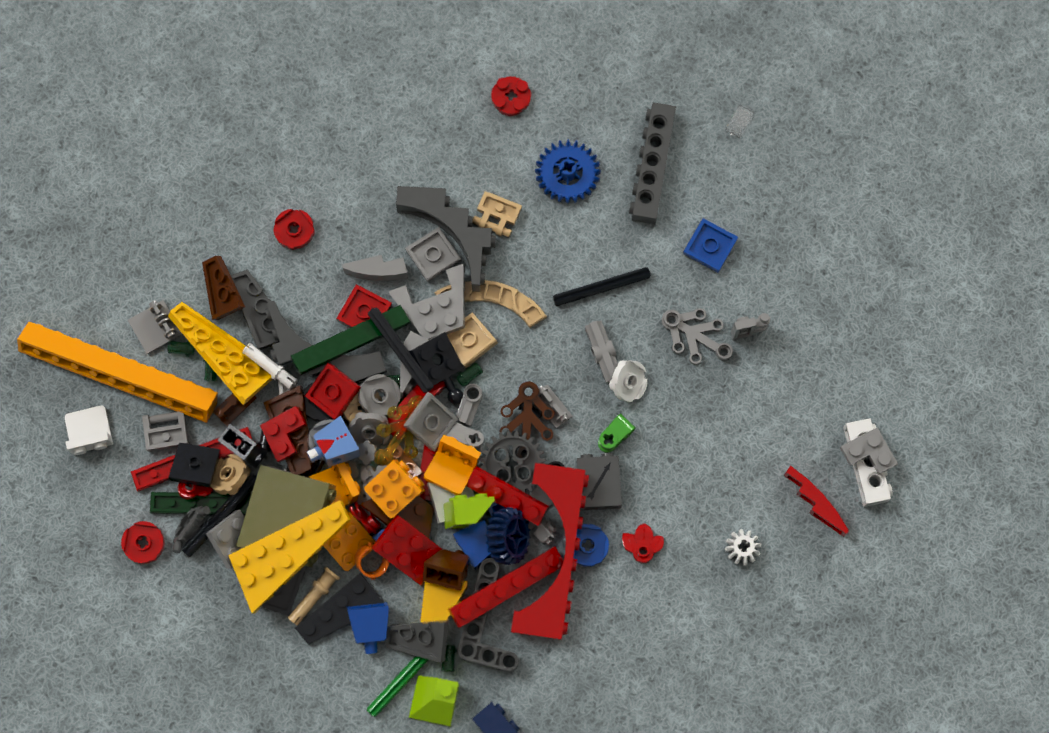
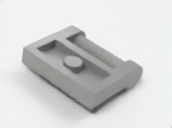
M177 411L149 416V414L142 415L145 444L148 452L178 447L179 442L189 444L184 413ZM178 420L179 423L177 425L151 429V424Z

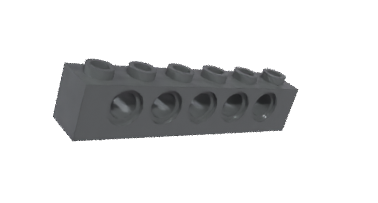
M652 102V108H647L645 120L649 121V125L644 127L642 139H646L645 146L640 147L639 157L643 159L641 165L637 164L636 176L639 177V181L634 183L632 195H636L635 202H631L629 214H633L632 221L656 225L676 106ZM660 123L663 125V128H655L654 124ZM658 142L660 146L653 147L650 143ZM649 160H654L657 163V165L650 166L647 162ZM651 179L654 183L647 185L644 183V180ZM646 197L650 199L651 202L648 204H644L640 201V199Z

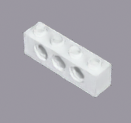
M871 418L846 423L843 427L847 443L876 428L875 424H872ZM864 459L853 464L863 507L888 502L891 496H893L891 484H887V471L878 475L874 466L868 467L865 465ZM869 479H877L879 482V486H871L869 483Z

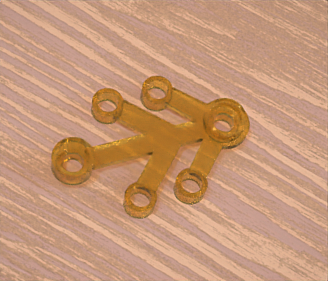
M414 396L409 400L408 404L399 407L392 406L388 409V417L394 420L400 419L402 414L408 413L404 420L377 426V435L384 438L388 437L391 432H397L386 450L379 449L375 453L376 464L382 466L390 464L393 461V453L403 437L405 440L404 455L411 459L418 455V449L413 443V434L403 425L424 398L423 396Z

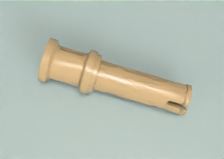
M328 567L324 568L325 571L317 581L314 580L312 582V589L287 617L295 625H299L321 596L328 594V590L334 582L340 580V577Z

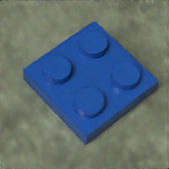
M702 218L683 254L719 273L738 237Z

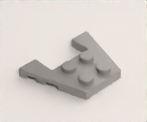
M463 264L446 270L452 289L413 304L406 285L389 291L391 297L398 306L401 305L407 317L422 337L430 340L443 332L450 334L465 328V267Z

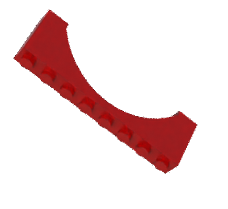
M535 463L532 484L538 485L548 495L559 512L565 530V556L561 570L551 587L531 605L520 611L514 610L511 628L513 633L562 639V635H567L568 622H564L565 613L570 614L571 601H567L568 592L573 593L574 580H570L571 571L576 572L577 559H573L574 550H579L580 538H576L577 529H582L583 517H580L579 513L580 508H585L586 496H583L582 492L583 487L588 486L589 475H585V470Z

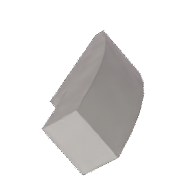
M382 255L342 264L344 273L356 278L374 281H394L408 278L404 258L383 262Z

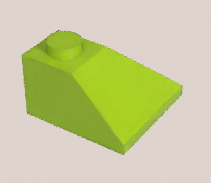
M418 675L409 718L451 727L460 685L459 682Z

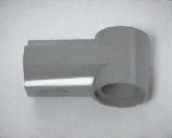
M469 384L465 387L464 395L456 417H458L456 422L465 426H472L478 406L483 398L482 390L477 384ZM476 390L479 396L476 399H470L467 396L469 391Z

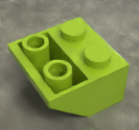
M487 493L475 494V496L467 498V495H457L454 498H449V502L443 504L445 529L466 528L476 524L495 501L494 497H487Z

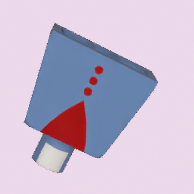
M341 416L313 436L316 447L306 451L312 463L323 458L328 467L360 457L359 447Z

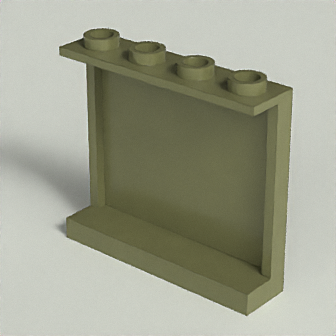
M260 465L236 546L244 548L331 505V502L336 497V486ZM318 553L314 554L304 566L313 567V564L318 559Z

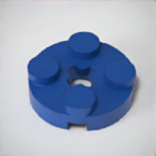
M583 524L582 529H577L576 538H580L579 550H574L573 559H577V564L584 567L600 564L608 553L609 541L602 529L593 524ZM586 540H590V543L594 545V548H590L589 551H585V547H582V543H586Z

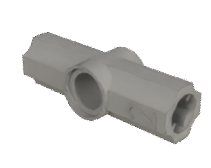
M594 321L586 325L585 330L592 346L593 357H596L594 358L595 362L599 364L604 380L608 384L618 366L617 356L611 340L608 339L602 321Z

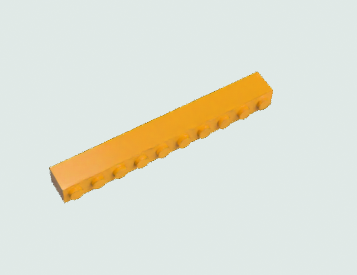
M28 322L17 338L18 351L174 411L182 412L203 422H208L217 406L218 392L210 388H204L192 381L183 380L173 374L159 371L152 366H146L138 363L136 360L122 357L115 352H109L96 345L82 342L78 338H72L59 331L45 328L41 324Z

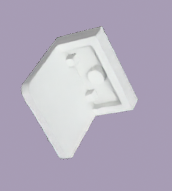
M104 406L92 407L65 415L69 441H66V447L71 454L81 455L89 450H102L107 448V446L113 445L108 416Z

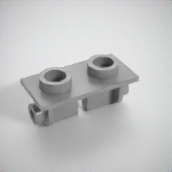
M542 385L538 388V397L547 407L554 410V417L550 421L555 428H558L569 420L572 415L548 385ZM549 409L544 412L547 418L552 416V411Z
M543 518L542 523L537 526L538 529L533 533L542 544L545 543L547 546L553 541L552 538L560 535L557 531V526ZM529 521L528 528L532 530L535 524Z

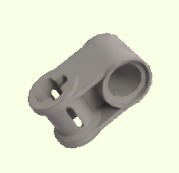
M455 422L446 435L456 438L467 446L476 448L479 452L483 449V434Z

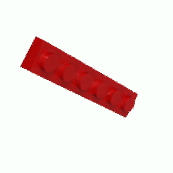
M556 546L448 608V611L457 627L460 628L561 568L563 559Z

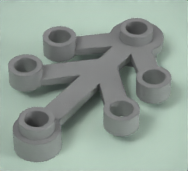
M697 308L695 311L680 314L675 310H668L663 314L661 321L662 325L670 330L673 341V353L681 354L685 348L684 344L680 341L679 329L686 334L690 351L689 361L692 365H698L702 360L696 341L716 352L718 359L722 361L730 359L733 353L730 344H718L702 334V332L712 330L714 332L721 331L723 328L722 320L714 319L712 322L689 326L684 322L693 319L703 321L706 311L702 308ZM702 312L704 316L699 318L696 316V313ZM673 317L675 323H669L668 318ZM715 322L720 323L721 327L715 328L713 324ZM681 345L682 350L677 351L674 346ZM724 349L727 351L728 354L726 356H722L720 354V351ZM692 356H698L699 361L694 362Z

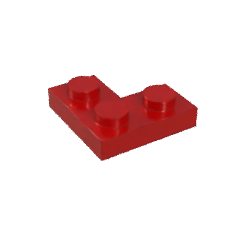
M294 406L260 425L275 459L279 463L297 454L289 435L307 425L298 406Z

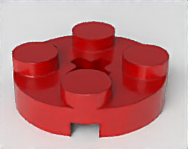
M512 76L498 79L491 92L492 103L503 115L516 116L528 108L531 101V91L528 83ZM514 92V95H517V97L510 101L506 94Z
M288 209L280 213L275 220V238L280 245L289 250L305 247L315 234L313 221L305 211ZM291 225L294 227L299 226L297 233L289 232Z
M147 521L134 523L129 529L125 530L121 539V547L125 555L131 561L138 564H148L156 561L162 554L165 545L162 531L153 523ZM143 537H146L148 545H145L144 548H141V545L138 544V540L141 541Z

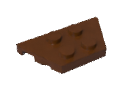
M418 496L397 515L426 537H430L434 508ZM372 498L362 502L360 505L387 526L393 519L389 518Z

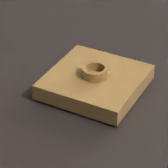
M473 312L465 317V328L447 334L458 358L465 368L498 343Z

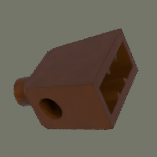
M445 549L439 550L424 562L423 581L461 591L468 575L469 556L465 555L461 550H456L455 552Z

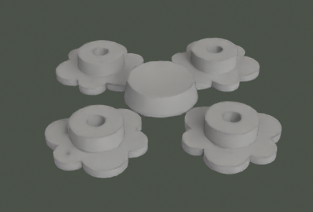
M365 441L358 445L360 450V457L358 458L365 464L360 471L357 468L356 462L346 461L351 468L353 481H356V478L360 475L361 480L366 483L360 488L361 492L357 499L358 504L371 499L365 492L364 487L387 466L378 465L375 469L369 465L371 461L376 459V446L371 444L370 441Z

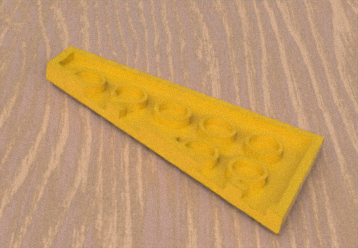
M181 302L169 312V319L243 405L273 380L267 371L242 353L246 347L243 343L185 303Z
M339 500L228 555L252 614H255L267 600H270L274 593L282 585H285L314 554H317L330 538H333L351 521L343 501Z

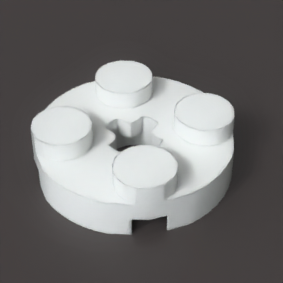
M622 360L618 363L609 383L610 389L614 391L618 399L633 402L634 399H639L643 396L647 387V379H645L644 372H646L645 367L640 362L632 360Z

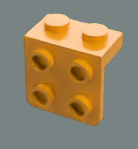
M443 434L438 450L424 474V479L455 495H461L473 469L478 465L481 452L472 446L459 442L454 437H448Z
M398 459L388 464L364 487L365 492L389 518L395 517L414 498L420 496L425 491L422 487L424 483L417 476L413 477L408 472L410 470L409 466L403 460L399 462Z
M347 462L333 465L329 469L309 476L311 479L336 486V497L331 504L341 500L345 506H348L357 501L361 492L358 482L353 481L352 471Z
M348 510L347 513L351 521L323 545L344 571H349L355 566V554L361 546L368 544V542L375 543L373 538ZM372 550L367 551V552L363 555L362 559H363L366 555H368Z

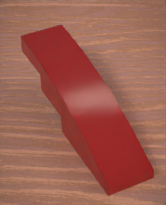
M790 465L784 477L799 486L800 489L796 495L813 506L809 514L844 537L849 530L836 509L814 484Z

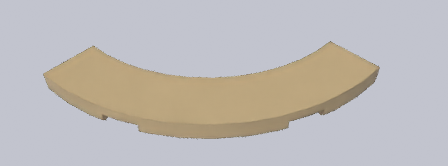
M485 280V285H481L480 292H472V282H465L464 302L485 301L499 304L517 314L529 328L547 318L546 314L531 298H528L513 287ZM451 285L436 291L435 295L451 290Z

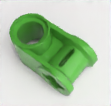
M620 413L601 433L598 440L599 449L605 453L612 452L632 434L636 427ZM610 438L612 440L611 444H604L605 439L608 440Z

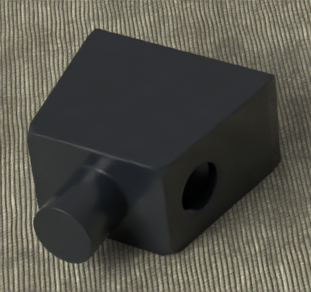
M229 424L217 440L254 468L260 464L268 452L231 424ZM239 438L241 444L239 446L234 445L235 441Z

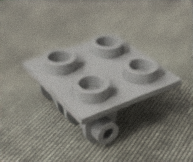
M156 300L152 301L149 304L150 308L128 319L146 354L182 335L181 331L169 319L170 311L164 300L159 303Z

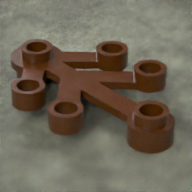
M530 381L524 382L519 387V395L508 405L501 408V415L506 418L510 417L513 414V410L523 402L524 410L507 426L501 427L499 432H502L504 428H508L512 433L523 422L522 435L527 433V440H529L532 423L541 433V437L544 440H551L553 431L547 428L532 412V402L542 411V416L546 420L554 417V410L547 407L538 397L539 389L535 383ZM531 388L533 390L532 395L527 396L524 392L525 389ZM505 407L511 409V413L509 415L503 414V409ZM548 409L552 411V416L549 418L544 415L545 410ZM549 430L551 432L550 438H545L543 432ZM523 446L520 447L517 451V456L519 458H523L521 456V452L523 450H527Z

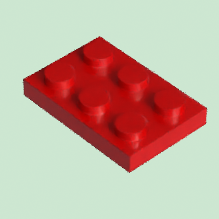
M399 515L392 519L371 547L376 553L419 585H422L424 582V562L442 549Z

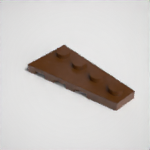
M299 385L263 402L270 419L294 406H298L307 424L302 386ZM308 424L289 435L297 454L286 459L290 472L300 476L314 470L313 463L306 452L309 450L307 442L309 434Z

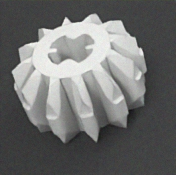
M740 529L739 536L733 532L731 533L733 539L726 540V543L731 546H727L725 551H732L728 556L729 559H732L734 556L737 557L735 564H738L740 559H742V563L745 566L748 562L747 558L753 563L755 561L754 556L760 555V552L756 549L760 548L761 544L754 543L758 539L757 535L750 538V530L744 535L743 529ZM741 543H745L744 546H748L745 552L738 548Z

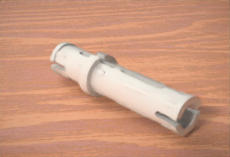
M252 343L247 344L243 349L242 353L267 371L273 380H278L289 390L293 389L292 385L296 386L297 378H294L285 371L284 366L276 364L253 346Z

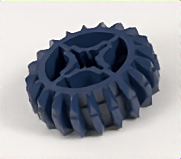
M513 508L498 509L496 513L492 514V518L489 519V526H486L488 529L486 544H488V552H491V558H494L495 562L504 565L516 564L525 558L524 554H528L527 547L530 546L529 539L531 537L529 532L531 529L528 528L529 521L522 517L521 510Z

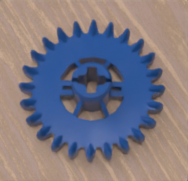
M569 139L566 142V146L559 140V147L552 143V151L545 148L546 156L543 154L539 155L543 162L537 161L536 165L539 169H535V173L540 175L536 177V181L542 182L539 184V188H546L544 194L551 193L550 199H554L557 196L558 202L565 198L566 203H569L571 198L575 203L577 202V197L584 200V193L591 195L590 189H596L597 187L593 182L600 181V178L596 176L601 173L600 169H596L600 166V162H594L597 155L590 156L592 149L584 151L585 144L578 148L577 140L571 146ZM554 167L559 169V172L553 174ZM580 170L583 171L582 177L577 174ZM574 179L579 180L575 184L569 185L570 181ZM563 180L567 182V185H563L559 181Z

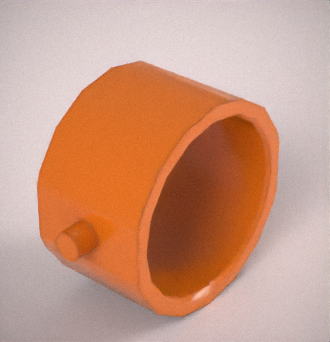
M368 542V544L361 546L357 550L355 565L363 575L374 580L386 572L389 562L383 558L382 564L377 570L372 572L364 571L361 567V559L367 551L372 550L371 547L374 545L372 542Z

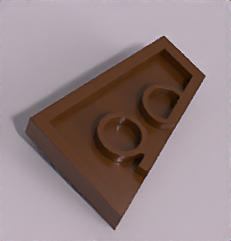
M214 256L202 262L212 320H220L245 308L222 256Z

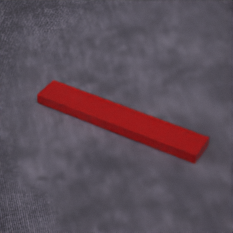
M248 427L240 429L242 433L253 440ZM219 438L199 445L220 449L219 459H225L229 457L228 455L235 454L217 441ZM239 438L234 443V445L239 446L241 444V440ZM175 455L131 471L137 491L139 492L168 481Z

